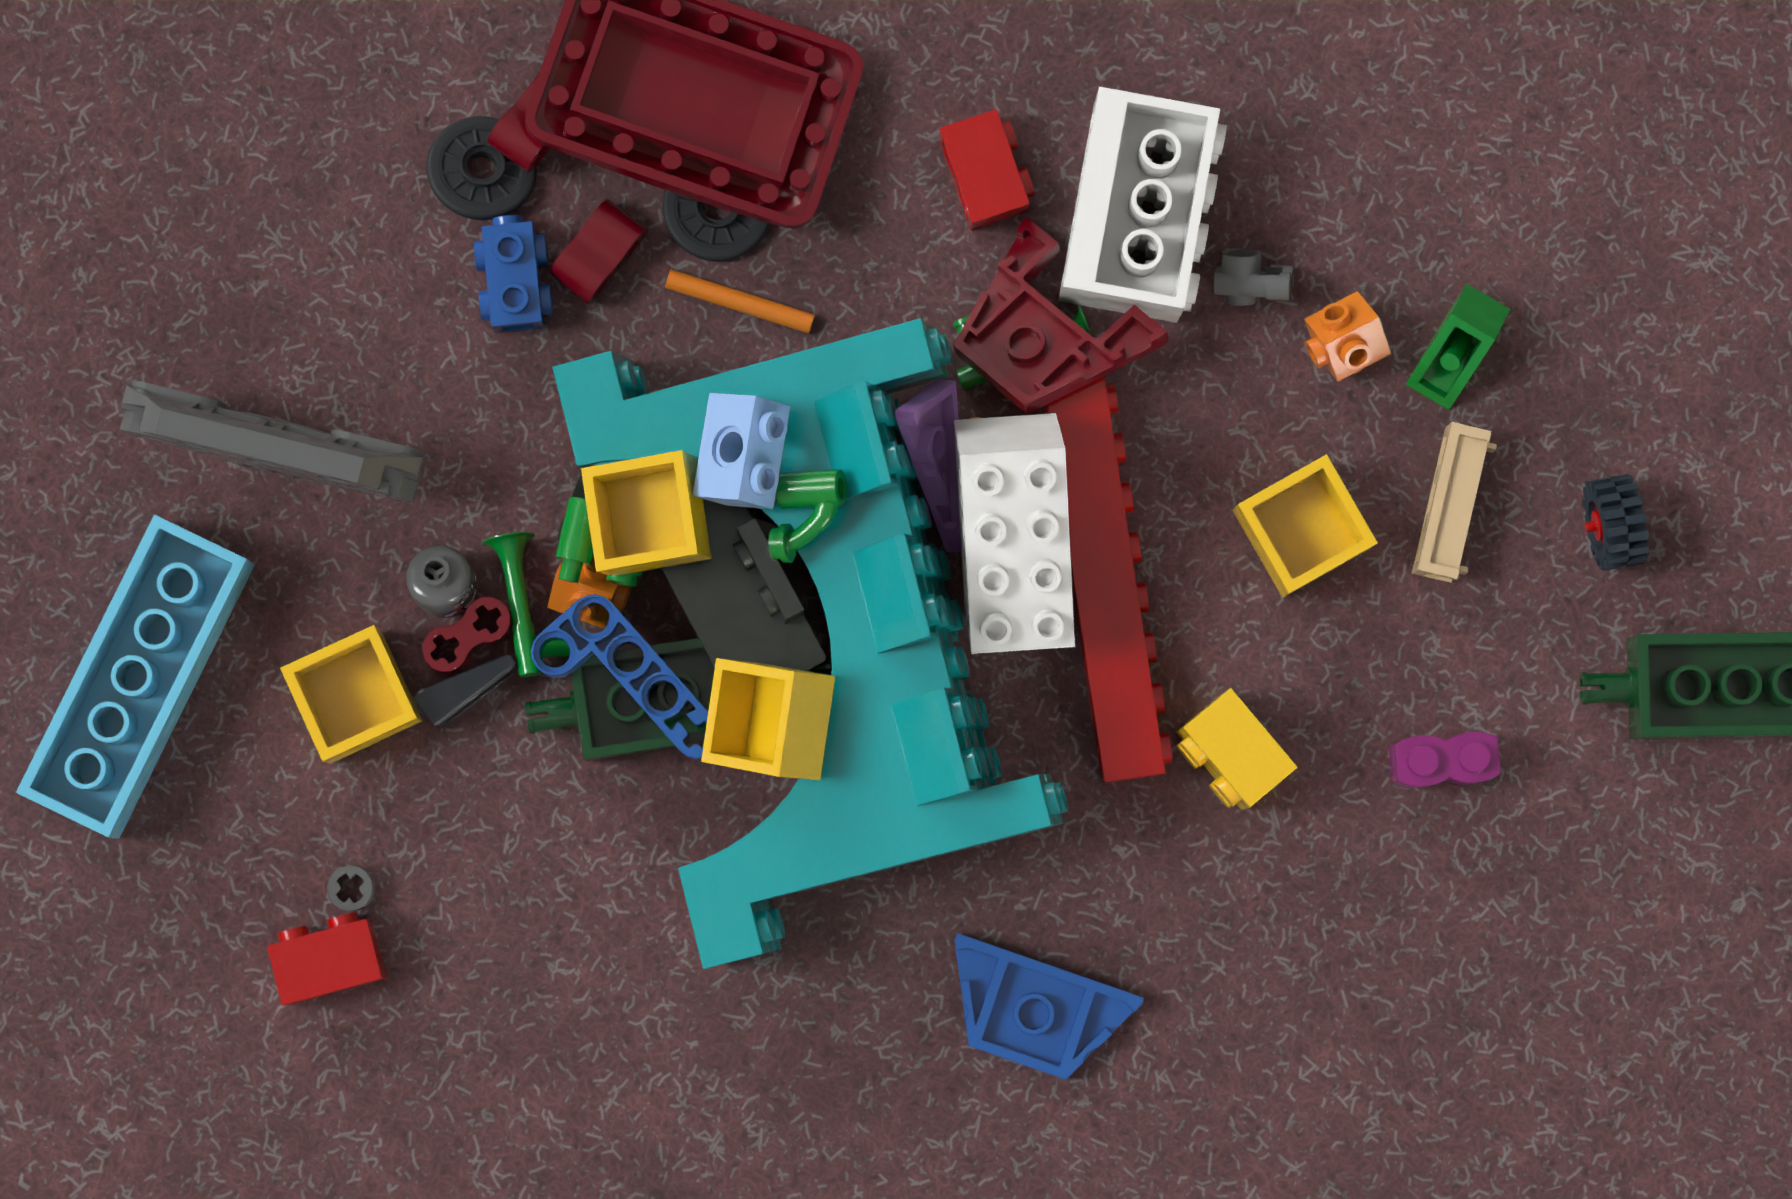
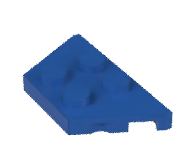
M958 933L954 940L968 1046L1065 1080L1142 1005L1144 999L1129 992Z

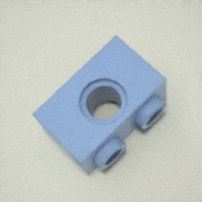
M709 393L692 496L727 506L773 509L790 406L752 395Z

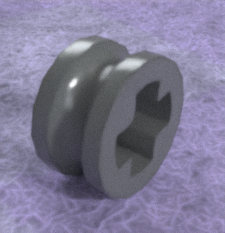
M353 865L343 866L334 871L329 878L327 885L328 897L341 910H361L373 899L375 892L374 880L370 873L362 867ZM346 874L350 879H354L358 875L364 881L359 888L363 896L357 902L352 897H349L345 902L338 895L343 890V886L339 881Z

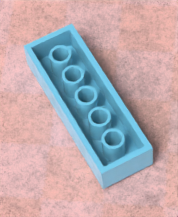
M154 515L16 793L108 838L119 839L255 564L242 556Z

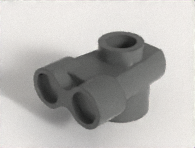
M1234 248L1222 251L1221 266L1217 267L1214 275V295H1226L1227 304L1238 306L1255 304L1256 297H1265L1266 300L1290 301L1291 293L1294 290V265L1262 267V252L1255 249Z

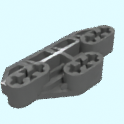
M132 381V384L126 385L121 404L124 415L119 430L123 433L172 445L265 472L276 471L279 475L293 479L414 503L426 456L424 451L342 430L332 429L331 433L319 429L254 413L238 412L226 409L227 404L211 398L150 383Z

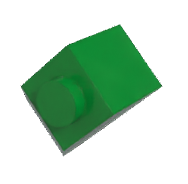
M1466 283L1405 385L1449 410L1495 341L1510 309Z

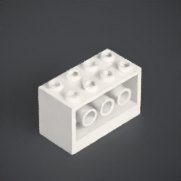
M1099 87L1093 106L1058 301L1126 313L1133 305H1136L1150 318L1175 323L1178 322L1183 311H1191L1192 304H1195L1200 274L1191 273L1193 262L1199 263L1201 254H1204L1209 224L1200 223L1201 214H1208L1209 207L1213 204L1218 175L1209 173L1210 164L1217 165L1218 157L1222 154L1227 125L1218 124L1220 108ZM1152 152L1162 154L1163 159L1167 161H1164L1163 164H1156L1147 156H1151ZM1143 201H1149L1159 211H1155L1154 214H1147L1138 205H1142ZM1135 250H1141L1145 253V257L1150 260L1146 261L1145 264H1138L1129 255L1133 254Z
M1056 413L954 420L964 608L971 654L1075 647L1066 453Z

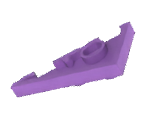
M937 379L896 409L895 417L946 552H961L954 420H959L956 381Z

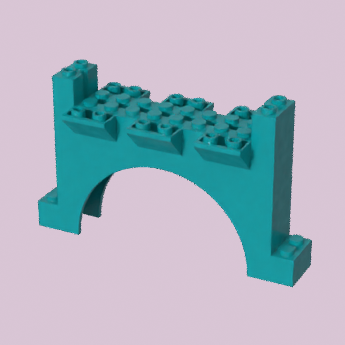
M921 318L648 393L647 380L640 365L634 366L632 359L613 351L552 367L577 467L592 464L597 466L679 450L696 456L698 464L709 393L758 396L790 406L779 473L841 469L846 477V502L843 506H839L838 513L833 522L819 536L797 550L813 578L825 611L831 644V675L835 676L821 779H798L789 794L771 815L749 834L724 850L703 860L678 868L703 969L781 949L779 939L785 938L784 923L779 909H771L769 899L1063 824L1061 813L1068 812L1067 799L1062 783L1053 782L1051 774H1037L996 785L995 778L1002 777V768L996 748H988L986 746L982 729L990 727L987 709L982 697L976 699L972 690L965 689L963 678L970 677L967 657L963 647L956 648L954 646V643L960 642L957 630L964 629L961 608L957 599L951 600L947 594L944 581L951 580L952 574L945 551H938L934 543L927 541L925 529L932 527L931 517L925 499H918L917 497L922 495L920 482L895 417V410L903 404L900 403L897 397L891 395V393L931 383L937 379L948 378L945 365L953 363L947 337L945 333L940 334L937 328H934ZM774 502L773 509L760 508L779 527L781 524L790 523L794 530L804 523L814 511V507L781 509L778 502Z

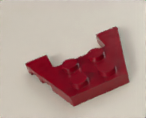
M1026 217L1021 221L1016 230L1017 237L1005 258L1001 257L998 263L999 270L986 293L982 292L953 347L955 354L1023 412L1029 414L1164 346L1169 339L1167 331L1136 305H1133L1099 338H1094L1028 283L1061 252L1059 243Z

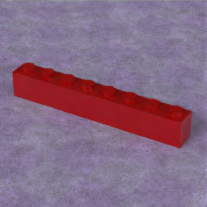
M1105 376L1045 405L1044 408L1045 414L1056 413L1065 445L1072 591L1102 784L1165 774L1164 764L1172 763V750L1169 734H1159L1157 713L1165 712L1161 683L1151 682L1149 663L1157 662L1156 646L1153 632L1144 633L1141 613L1149 612L1148 594L1145 582L1136 583L1133 563L1141 562V549L1138 533L1128 532L1126 513L1134 512L1130 483H1121L1118 463L1126 462L1125 445L1122 432L1113 433L1110 413L1118 412L1117 393L1114 382L1105 383Z

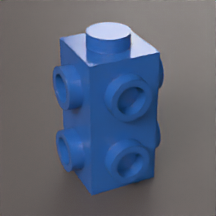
M521 215L493 218V225L481 226L483 240L474 241L477 272L486 271L487 290L479 291L481 320L490 321L494 333L545 328L544 315L553 314L550 284L541 285L539 265L548 264L545 234L536 235L533 222H523V216Z

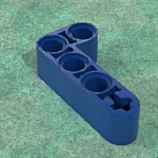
M596 594L582 597L544 629L533 641L531 656L535 666L545 675L552 678L567 677L595 654L681 753L691 759H702L703 749L699 745L694 744L690 748L685 745L690 736L684 727L677 722L674 729L670 730L666 723L679 717L687 704L691 703L695 710L686 715L695 726L700 728L707 724L708 711L607 598ZM591 606L604 607L609 613L608 625L599 633L586 632L581 624L582 614ZM553 640H562L570 648L568 661L561 667H548L545 665L542 657L544 647ZM624 645H637L642 649L644 656L643 663L639 669L633 672H624L618 669L615 663L617 651ZM659 683L672 684L678 692L677 703L668 711L655 710L649 701L650 691Z

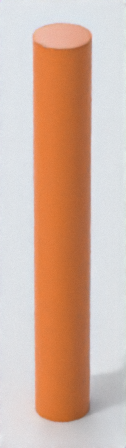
M673 269L670 270L665 285L666 289L808 334L815 318L814 314Z

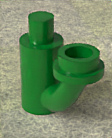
M841 469L779 473L774 502H778L781 509L814 507V511L795 530L790 523L781 524L779 528L771 529L769 533V551L774 560L781 559L783 563H792L795 559L796 551L819 536L833 522L838 513L839 506H843L847 498L846 477Z
M569 497L556 558L563 560L558 579L579 584L582 566L591 565L593 547L586 500L578 497ZM643 571L617 576L607 575L606 581L636 587L637 579L642 578Z

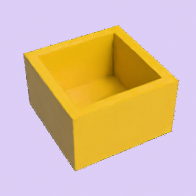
M679 450L581 468L596 572L617 576L712 559L703 499L692 496L697 470L696 456Z
M1327 454L1239 503L1232 510L1282 598L1371 549L1378 543Z
M375 625L280 668L322 762L329 764L336 762L423 721L383 632Z
M716 658L701 762L777 777L820 780L835 676L757 662Z
M1232 688L1218 696L1176 732L1182 739L1176 745L1177 749L1195 769L1202 765L1205 766L1215 778L1209 784L1210 788L1227 808L1234 807L1235 805L1241 810L1250 808L1298 768Z

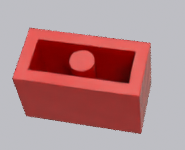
M995 109L939 128L938 137L971 231L1028 212L1030 205L1028 198L1035 196V192L1026 167L1017 169L1012 151L1019 147L1010 120L1001 122L998 111Z
M356 911L327 919L329 929L309 934L307 925L278 932L279 943L266 947L282 1006L387 978L372 919L359 920Z

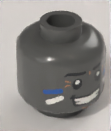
M445 545L429 546L418 552L410 561L406 572L407 588L417 605L428 615L438 618L455 617L465 612L474 601L477 593V576L466 557L457 549Z

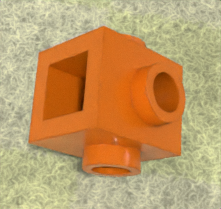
M1358 291L1327 305L1322 310L1304 319L1311 339L1305 341L1309 356L1317 368L1326 366L1338 382L1391 354L1378 315Z
M594 553L591 565L582 566L579 584L558 579L562 565L561 562L555 573L547 608L564 613L582 597L596 594L604 596L612 602L620 613L623 612L632 587L606 581V574L596 572ZM591 606L582 614L581 621L605 629L609 621V613L604 607Z

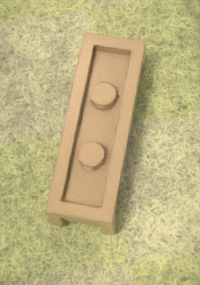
M1451 422L1445 427L1412 574L1452 583V579L1457 580L1459 574L1465 575L1468 573L1469 568L1460 566L1485 455L1486 452H1494L1497 447L1496 444L1489 443L1491 431Z

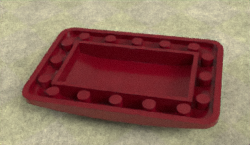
M565 0L526 109L525 126L527 132L537 142L578 159L727 211L777 226L795 229L803 227L810 222L816 213L862 75L863 61L855 47L846 42L725 0Z

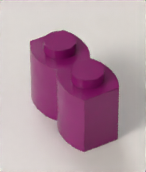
M1467 732L1445 740L1434 736H1414L1398 741L1388 747L1391 783L1400 787L1422 788L1438 784L1442 781L1468 785L1490 780L1501 773L1498 737L1488 733Z

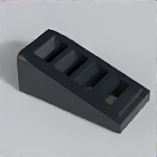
M510 654L501 656L421 688L411 694V696L433 725L443 728L517 672V662Z

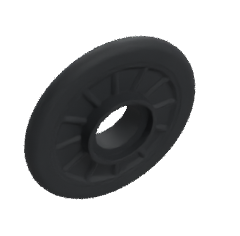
M473 116L458 120L442 130L429 149L426 171L432 191L445 207L465 218L493 220L495 217L509 215L525 203L535 187L537 166L528 173L488 144V137L500 120L494 117ZM477 157L489 158L495 164L496 172L488 179L475 178L470 174L468 164Z
M667 190L664 192L662 209L664 222L669 234L683 250L703 260L727 261L745 255L759 244L770 226V223L731 212L724 219L714 220L706 216L703 211V202Z

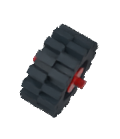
M1624 474L1586 481V487H1583L1585 498L1582 499V506L1586 512V515H1584L1586 522L1584 527L1586 533H1588V538H1590L1591 553L1595 555L1597 566H1600L1602 571L1644 564L1648 559L1646 553H1649V545L1646 539H1649V531L1645 528L1647 517L1646 513L1642 510L1644 504L1642 496H1638L1639 488L1633 482V477Z

